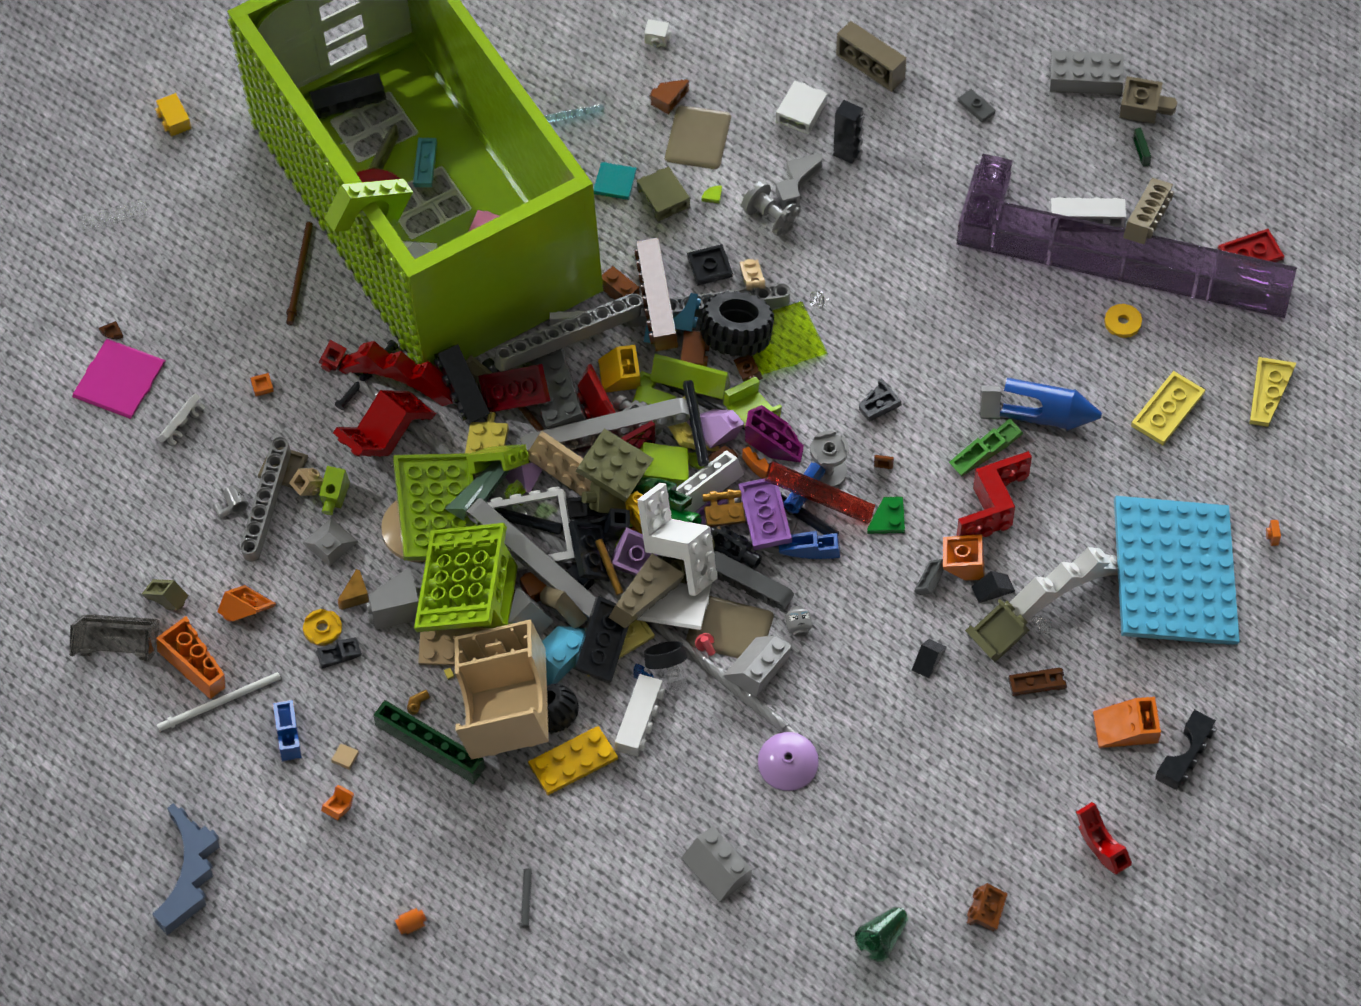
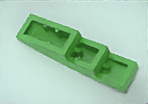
M1008 419L998 429L993 428L983 438L974 440L949 463L962 477L1008 447L1023 435V432L1011 419Z

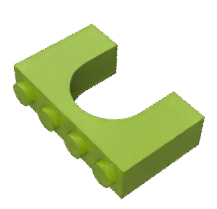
M404 179L341 184L325 216V220L333 232L348 231L358 213L368 204L378 201L377 205L392 226H396L413 191Z

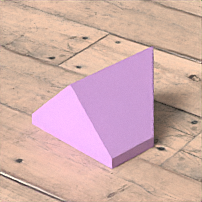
M528 463L511 469L505 478L514 492L523 496L531 492L543 469L534 463Z

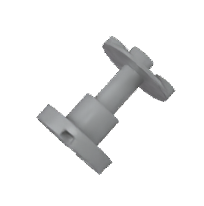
M758 181L753 185L755 187L753 191L749 189L741 203L742 210L748 215L754 214L757 210L764 216L769 214L776 219L772 233L776 236H779L784 231L788 233L793 228V221L800 214L801 209L796 204H791L782 211L775 206L776 201L769 196L771 186L765 181Z
M823 431L817 434L810 444L812 463L816 462L826 469L825 474L817 484L821 488L838 486L845 481L847 475V466L844 461L849 453L848 442L844 436H839L834 431Z

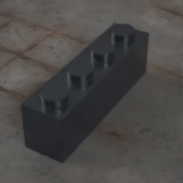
M379 73L309 92L311 103L318 119L386 100L384 86Z
M846 100L842 101L835 112L833 156L853 164L855 159L859 160L863 152L861 149L864 131L862 124L865 117L863 116L862 107Z
M459 345L450 346L434 354L436 358L434 363L437 369H441L443 373V383L446 387L449 386L450 397L460 410L458 411L460 419L466 423H472L490 414Z

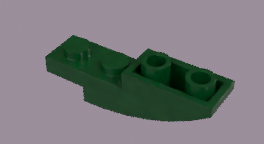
M642 477L631 493L633 494L638 491L644 495L657 484L664 483L667 486V493L669 495V506L673 510L682 512L692 504V497L676 491L677 484L657 478Z

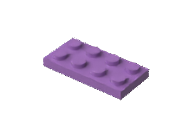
M773 476L740 483L739 490H741V498L754 550L792 543L777 477Z

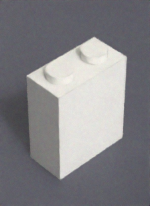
M794 81L776 111V122L809 135L827 104V93L807 86L804 83Z

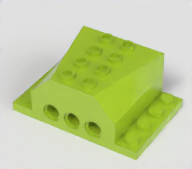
M505 523L431 530L414 625L416 632L467 627L492 629L509 625L508 620L511 612L518 565L504 544L507 530Z

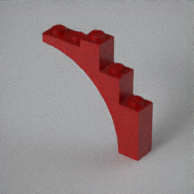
M375 341L363 343L357 352L347 354L341 360L342 364L339 371L343 374L352 372L384 376L422 392L441 406L453 404L450 397L449 386L446 387L442 380L443 373L429 361L416 364L402 351L389 354Z

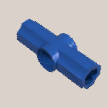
M811 462L804 474L797 479L795 487L783 504L788 512L792 514L799 513L805 502L812 497L813 490L825 474L826 469L823 466L818 465L816 462Z

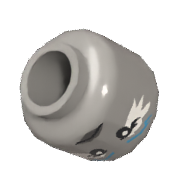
M802 606L792 607L791 611L785 615L787 630L793 636L806 635L812 629L810 611L803 609Z

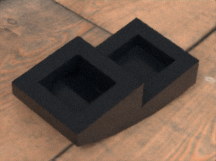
M356 637L337 640L336 645L320 647L316 651L321 669L353 660L362 654Z

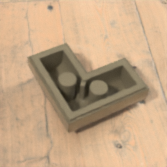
M546 586L541 591L540 601L542 604L557 609L572 628L581 626L587 620L584 613L565 591Z

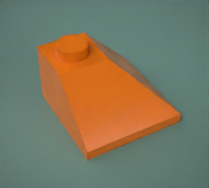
M983 536L943 537V569L965 581L983 578L985 576Z
M243 585L225 591L217 612L223 615L224 619L235 621L273 608L276 603Z

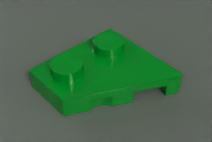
M883 497L867 528V534L905 533L903 497Z

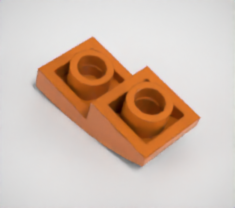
M749 446L742 449V459L756 475L762 479L774 476L775 470L771 463L768 464L765 458L759 460L757 453L752 452Z

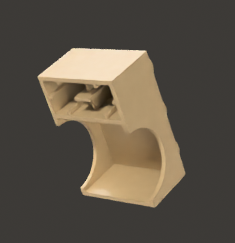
M531 619L455 637V675L462 691L466 713V724L463 726L459 723L455 724V731L470 758L476 759L493 756L502 752L533 747L549 742L546 649Z

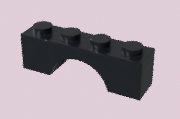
M1194 709L1183 731L1190 742V749L1179 756L1166 755L1157 770L1155 779L1175 790L1180 785L1184 786L1189 777L1187 775L1189 769L1193 771L1197 765L1198 760L1196 758L1198 754L1203 755L1207 748V744H1205L1207 739L1212 740L1217 729L1214 728L1216 720Z

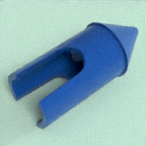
M1007 377L1004 391L1036 398L1042 403V407L1032 408L1003 404L1000 417L1067 429L1066 431L1101 419L1102 412L1076 389H1066Z

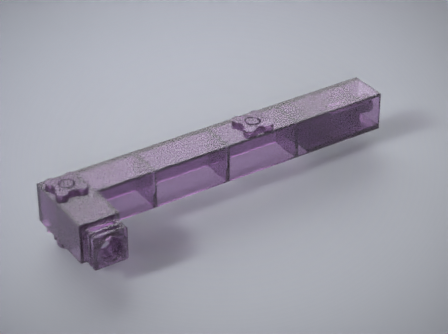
M982 154L980 164L975 166L958 223L956 245L1281 318L1286 316L1297 267L1152 235L1151 239H1147L1144 245L1123 238L1125 232L1123 228L1007 203L1013 160Z

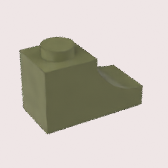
M153 579L142 593L145 598L159 603L167 610L181 609L189 596L175 580Z

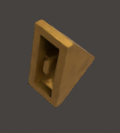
M358 569L355 570L338 598V605L341 610L369 602L368 593L361 572Z

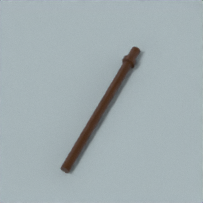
M306 222L290 305L286 311L287 325L294 324V319L298 313L296 308L313 228L312 222Z

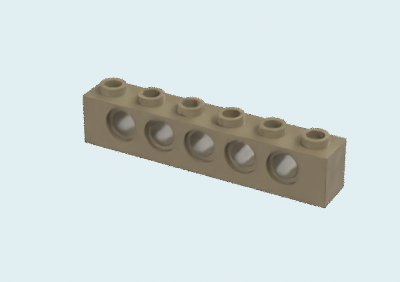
M1155 178L1150 180L1127 221L1123 238L1144 245L1147 239L1152 238L1153 232H1155L1157 225L1161 221V217L1164 216L1165 210L1172 201L1174 191H1171L1172 183Z

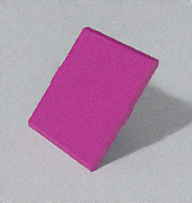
M106 339L94 360L86 369V373L73 392L72 397L131 419L145 395L150 391L152 383L166 360Z

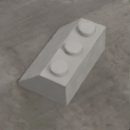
M777 636L756 637L723 677L757 697L787 662L792 645Z
M714 826L699 835L681 857L719 902L752 879V868Z

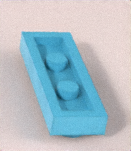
M418 138L413 179L414 187H432L437 150L436 138Z

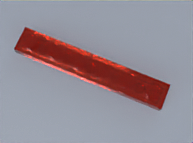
M772 461L769 464L765 481L868 524L871 522L875 508L874 504Z

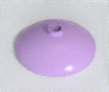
M792 732L779 733L769 738L761 747L758 755L759 772L762 778L776 789L784 791L798 790L808 785L815 777L818 769V754L813 744L804 736ZM790 755L792 759L786 760L784 757Z

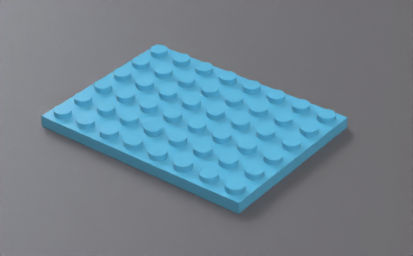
M1115 496L1114 513L1121 636L1238 645L1239 629L1229 505Z

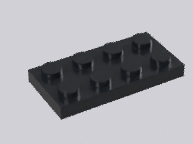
M597 596L573 669L609 684L612 682L629 626L624 628L609 618L617 603Z

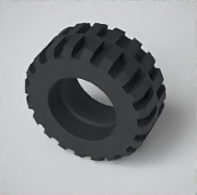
M725 291L723 294L718 293L704 304L700 334L704 342L708 346L710 345L711 349L714 351L718 350L721 354H729L732 357H735V355L740 357L752 356L757 352L760 353L770 344L774 313L771 307L767 305V302L763 299L760 300L756 295L752 296L748 292Z

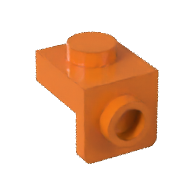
M337 785L334 795L322 805L321 811L339 820L350 810L354 793Z

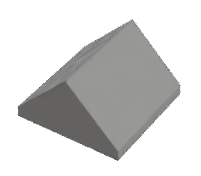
M516 588L508 623L513 624L531 619L540 636L554 620L540 604L523 590Z

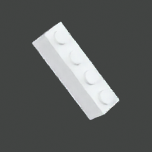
M1051 198V226H1125V199Z
M726 450L710 462L708 466H705L679 485L676 491L692 497V504L685 510L695 512L707 503L702 501V494H709L710 491H716V493L723 491L742 477L744 473L738 458Z
M639 674L615 740V751L637 757L640 751H644L647 742L645 736L651 733L653 726L651 722L652 717H656L659 710L658 700H662L664 697L665 689L663 688L662 680Z

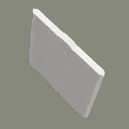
M680 583L677 588L656 602L652 608L646 610L637 620L701 630L705 611L709 605L712 583L696 596L689 595L688 584Z

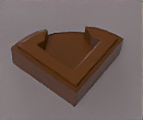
M116 321L99 327L101 334L107 338H124Z

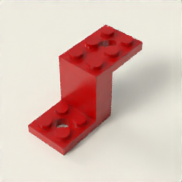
M380 390L358 427H336L333 434L338 437L337 440L340 443L351 448V452L358 457L389 456L412 420L433 419L436 413L410 391Z
M1029 451L975 469L973 489L984 510L959 518L956 536L982 535L983 537H988L995 531H1005L1013 526L1015 505L1006 486L1011 482H1021L1029 477L1032 460Z

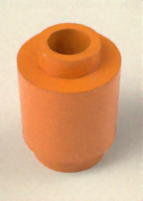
M414 908L399 915L395 923L401 935L405 933L408 935L424 927L423 922L427 921L422 910L418 911L417 908Z

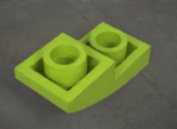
M638 386L633 401L637 400L640 403L644 401L647 405L675 399L676 396L658 389Z

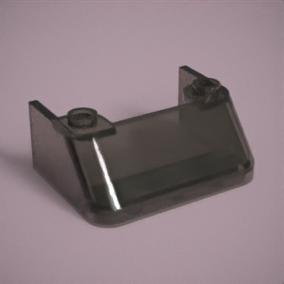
M93 614L82 615L70 625L69 656H75L77 653H80L81 656H91L96 651L135 653L139 660L148 662L155 656L160 620Z

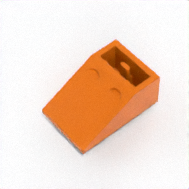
M1155 697L1134 698L1093 711L1098 748L1159 743L1161 729Z

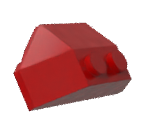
M588 364L578 384V396L581 404L584 406L583 411L586 419L616 413L592 364Z

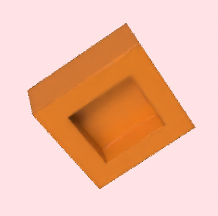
M269 373L250 377L255 397L274 392Z
M1270 520L1269 528H1266V539H1270L1271 546H1278L1281 539L1278 520Z

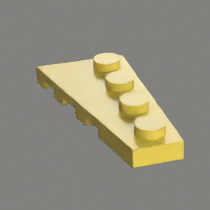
M1258 357L1249 424L1269 427L1296 367L1295 362Z

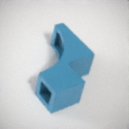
M690 293L688 302L683 310L673 318L675 329L691 331L692 328H696L698 317H694L695 309L699 310L701 298H697L698 294ZM647 324L643 342L650 343L649 333L652 332H648Z

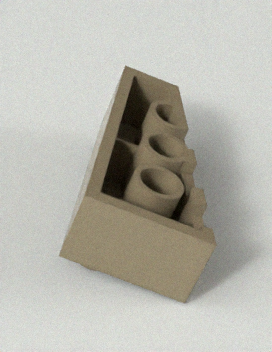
M651 553L615 605L609 618L624 628L628 627L642 616L646 610L652 608L656 602L677 588L685 574Z

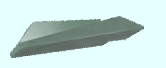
M495 460L446 507V510L464 520L467 517L465 512L478 498L487 502L510 470L503 471L501 460Z

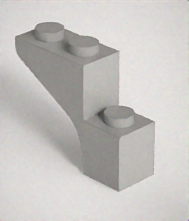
M822 153L787 161L786 172L789 180L776 183V195L782 210L791 204L800 206L799 189L822 169Z

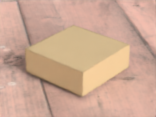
M340 743L331 759L332 763L350 770L359 751Z

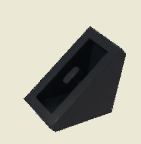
M990 571L971 586L978 603L1015 592L1009 576Z
M928 639L921 644L911 671L930 678L947 647Z

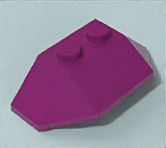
M763 405L748 411L745 425V442L771 459L801 462L804 446L798 441L795 432L786 421Z

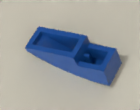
M817 531L791 534L792 543L779 545V553L787 556L807 559L840 558V544L837 533L819 536Z
M293 700L273 703L281 760L287 761L302 758Z

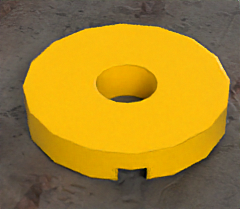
M1116 304L1106 312L1104 323L1106 329L1112 335L1115 334L1120 338H1128L1138 333L1141 328L1142 317L1137 308L1128 304ZM1126 318L1128 323L1122 324L1118 319Z
M318 609L306 616L303 623V633L310 643L325 646L339 638L342 633V622L335 612ZM324 623L328 625L327 629L323 631L317 629L319 624Z

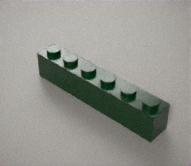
M384 700L373 714L376 727L472 784L477 781L485 770L483 757L471 759L464 746L390 702Z

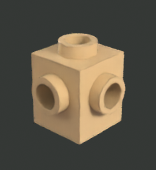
M301 468L297 470L289 484L300 496H311L319 493L323 478L320 476L319 471L314 468Z

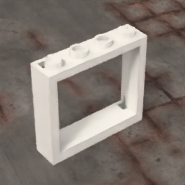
M552 487L548 488V492L542 493L540 490L529 492V495L526 496L514 494L510 495V499L502 500V497L493 498L488 503L493 509L558 497L567 551L548 554L547 556L556 563L576 560L568 526L570 518L566 494L563 489ZM518 560L515 561L518 565L517 571L527 569Z

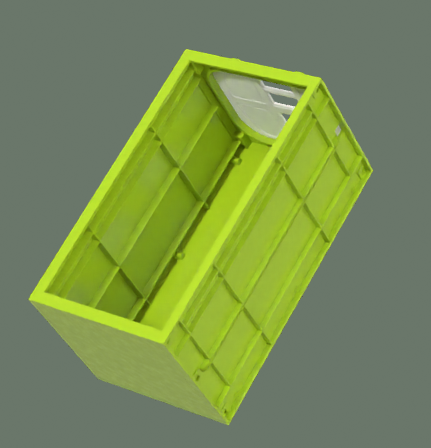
M249 0L227 11L229 17L227 23L231 29L229 32L234 41L232 45L237 52L235 57L239 63L237 67L242 75L240 79L245 86L243 91L247 96L245 101L249 107L248 113L252 118L250 120L251 125L255 130H259L261 140L267 142L271 155L275 154L279 167L283 166L287 179H291L295 191L301 193L303 203L310 206L313 218H318L322 231L326 230L328 240L331 244L336 245V251L340 257H344L348 270H353L356 282H361L364 294L367 297H371L375 310L379 309L381 319L384 323L387 322L389 324V330L393 336H397L399 339L398 343L401 349H406L408 352L407 356L416 364L429 361L436 367L434 354L456 344L459 345L465 360L470 355L475 358L550 319V313L564 312L603 291L593 183L460 0H358L322 19L319 7L334 0ZM361 15L363 26L326 43L324 32ZM365 35V47L330 63L328 52ZM379 73L384 86L386 100H390L398 111L397 115L377 125H372L369 122L364 111L379 103L369 104L362 108H355L345 113H337L327 118L318 119L314 112L309 92ZM353 116L358 117L365 130L354 136L343 135L339 130L341 123ZM404 120L413 133L396 142L383 170L389 171L407 182L413 191L412 197L416 201L417 206L403 212L397 225L392 226L377 205L378 201H375L365 206L358 213L350 230L333 232L325 220V216L341 184L362 183L356 172L368 169L376 155L374 153L367 157L358 156L354 152L355 144L374 133H379L384 139L388 126ZM418 138L437 139L433 177L443 175L451 186L450 190L428 201L423 200L413 185ZM452 196H457L466 209L451 218H447L438 204ZM426 209H432L440 220L439 224L421 233H412L406 228V222L409 218ZM477 210L489 211L492 214L500 215L469 231ZM403 241L437 243L438 248L414 259Z

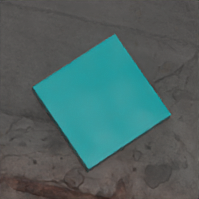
M601 162L594 186V194L629 200L637 168Z

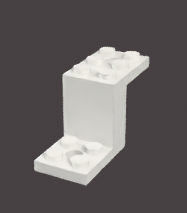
M659 483L637 499L645 552L684 560L689 595L696 596L718 579L710 526L671 519L667 486L664 483Z

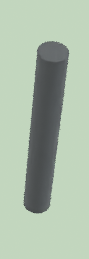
M528 868L524 869L521 928H529L532 870Z

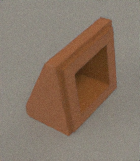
M874 456V466L876 468L893 469L894 457Z

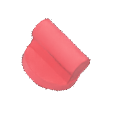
M709 633L700 634L695 640L696 648L701 652L706 650L709 656L715 654L712 643H714L713 636Z

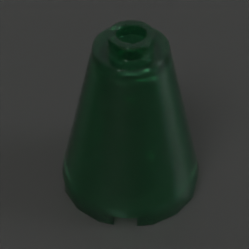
M893 907L858 927L854 933L855 943L861 951L864 949L871 954L868 956L870 959L883 962L889 957L908 922L907 912L903 908Z

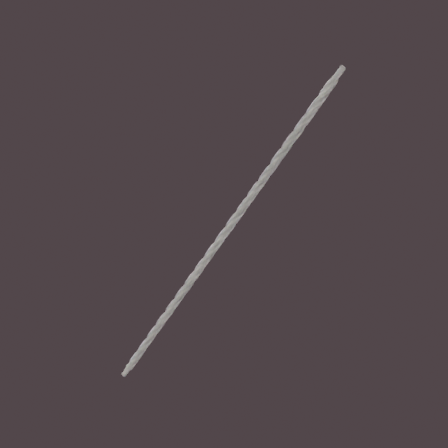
M350 372L347 378L353 383L358 381L360 383L359 390L374 401L379 391L369 383L360 381L357 375ZM415 420L411 421L407 429L412 431L429 447L433 448L438 454H456L450 451L435 436L429 434ZM479 472L473 473V480L480 475ZM498 487L491 495L492 498L502 497V500L510 499ZM520 505L504 507L508 510L531 515ZM529 527L557 551H567L566 542L557 538L554 533ZM594 579L612 596L620 600L623 594L616 596L611 581ZM646 622L668 641L682 642L687 656L691 660L695 661L734 695L742 699L745 704L764 717L781 733H797L789 727L788 722L782 720L766 704L723 677L726 673L725 671L713 664L708 657L691 646L676 631L665 624Z

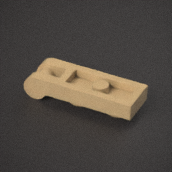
M747 259L740 262V270L746 290L750 291L752 288L765 289V279L763 278L759 261Z

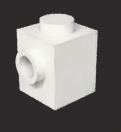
M648 19L644 32L645 43L652 44L655 47H666L667 41H670L672 37L669 23Z

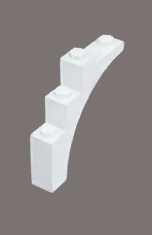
M1087 547L1072 563L1061 562L1047 577H1034L1010 602L1015 608L1014 614L1016 616L1021 614L1028 622L1045 606L1073 588L1100 577L1118 575L1117 557L1115 555H1106L1099 548Z

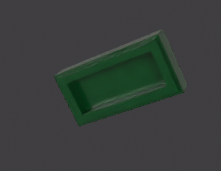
M1135 128L1133 142L1142 167L1150 166L1151 153L1142 128Z

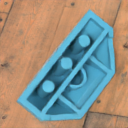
M557 626L542 641L546 649L547 685L557 684L574 667L586 628Z

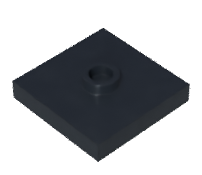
M723 244L687 253L697 286L733 277Z

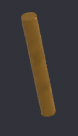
M603 539L595 541L616 596L621 595L624 592Z

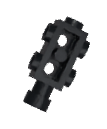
M720 525L711 529V535L715 544L714 551L723 553L739 563L745 561L752 569H756L759 566L762 556L756 552H751L753 544L748 542L749 540L745 536L737 535L727 525Z

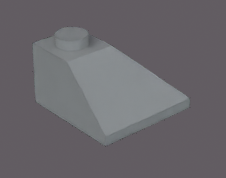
M330 518L309 536L303 544L327 565L331 566L358 541Z

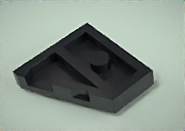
M881 378L878 381L877 387L874 390L871 389L867 398L863 399L859 404V410L870 422L902 406L898 396Z

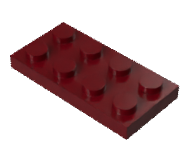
M542 364L478 376L483 399L489 412L551 401Z

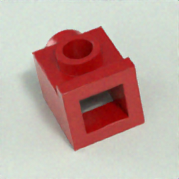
M330 340L318 362L321 364V368L328 372H331V370L336 371L347 348ZM328 357H333L334 361L328 359Z

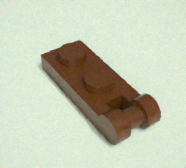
M1062 668L1013 674L1008 677L1012 696L1050 690H1064L1067 688L1066 681L1063 680L1064 672Z

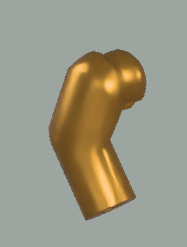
M426 689L409 698L407 704L409 714H417L420 710L421 702L430 698Z

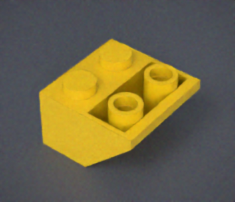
M635 345L615 347L598 359L601 383L606 393L632 390L641 386Z

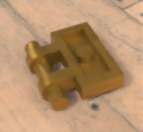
M727 489L726 492L716 493V491H710L709 494H702V501H710L711 506L704 507L706 526L715 527L745 523L743 502L735 503L734 498H741V490L733 491V489ZM727 499L728 504H717V500Z

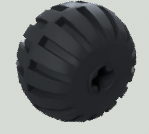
M547 685L548 732H561L566 727L571 726V723H574L579 712L578 700L574 692L564 685Z

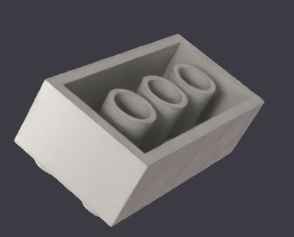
M1051 51L1049 92L1122 95L1124 54Z

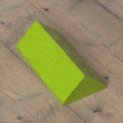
M659 354L654 355L650 381L683 389V382L692 380L696 393L719 399L724 398V392L730 387L728 372Z

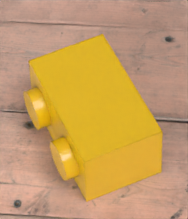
M176 93L156 100L157 108H155L157 117L163 119L162 126L165 132L169 131L171 137L191 129L190 119Z

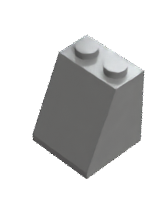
M411 568L405 569L368 595L369 603H366L370 624H374L375 630L415 621L419 599Z

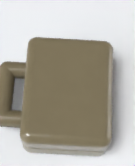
M678 106L670 132L665 160L669 163L702 168H719L729 130L731 114L710 109Z
M709 596V605L705 611L701 630L689 628L685 640L696 648V638L702 633H709L714 638L712 646L715 653L739 658L756 637L768 636L774 614L766 609Z

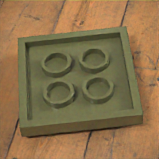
M604 428L575 472L626 502L654 458Z

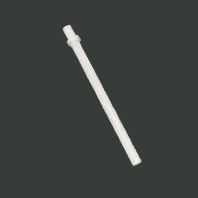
M276 672L173 718L170 716L166 721L157 724L159 732L170 727L173 729L175 725L276 682L281 677Z

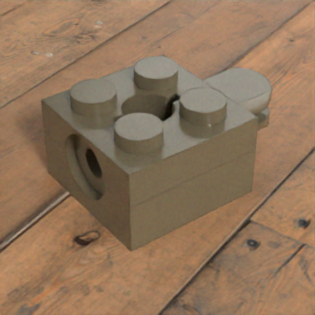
M1127 76L1119 118L1155 124L1157 113L1173 115L1175 113L1177 100L1172 97L1161 96L1163 82Z

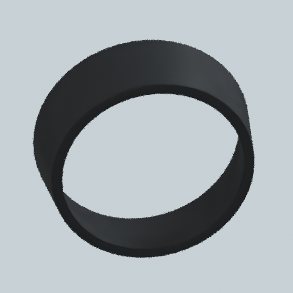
M679 641L658 643L644 651L645 667L648 669L669 668L684 662L688 658L683 643Z

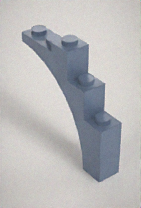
M174 803L167 809L170 818L178 827L183 839L184 862L174 890L165 902L152 913L155 923L166 935H169L206 906L204 899L206 895L199 887L213 877L211 870L213 866L206 858L220 848L218 842L220 838L214 830L210 831L206 826L200 829L195 821H189L185 810L182 807L178 809Z

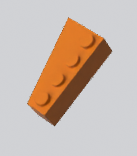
M187 616L156 638L157 652L209 699H212L225 689L224 673L213 656L209 654L206 645L198 637V633L191 626Z

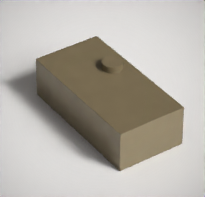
M850 21L837 33V56L891 92L905 80L907 57L853 21Z

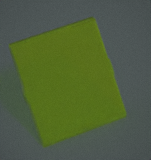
M800 301L772 310L774 313V323L770 344L763 351L757 352L752 356L761 375L827 354V351L803 302Z

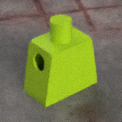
M332 466L326 467L319 494L323 504L321 512L326 515H333L335 507L342 508L350 485L345 469Z

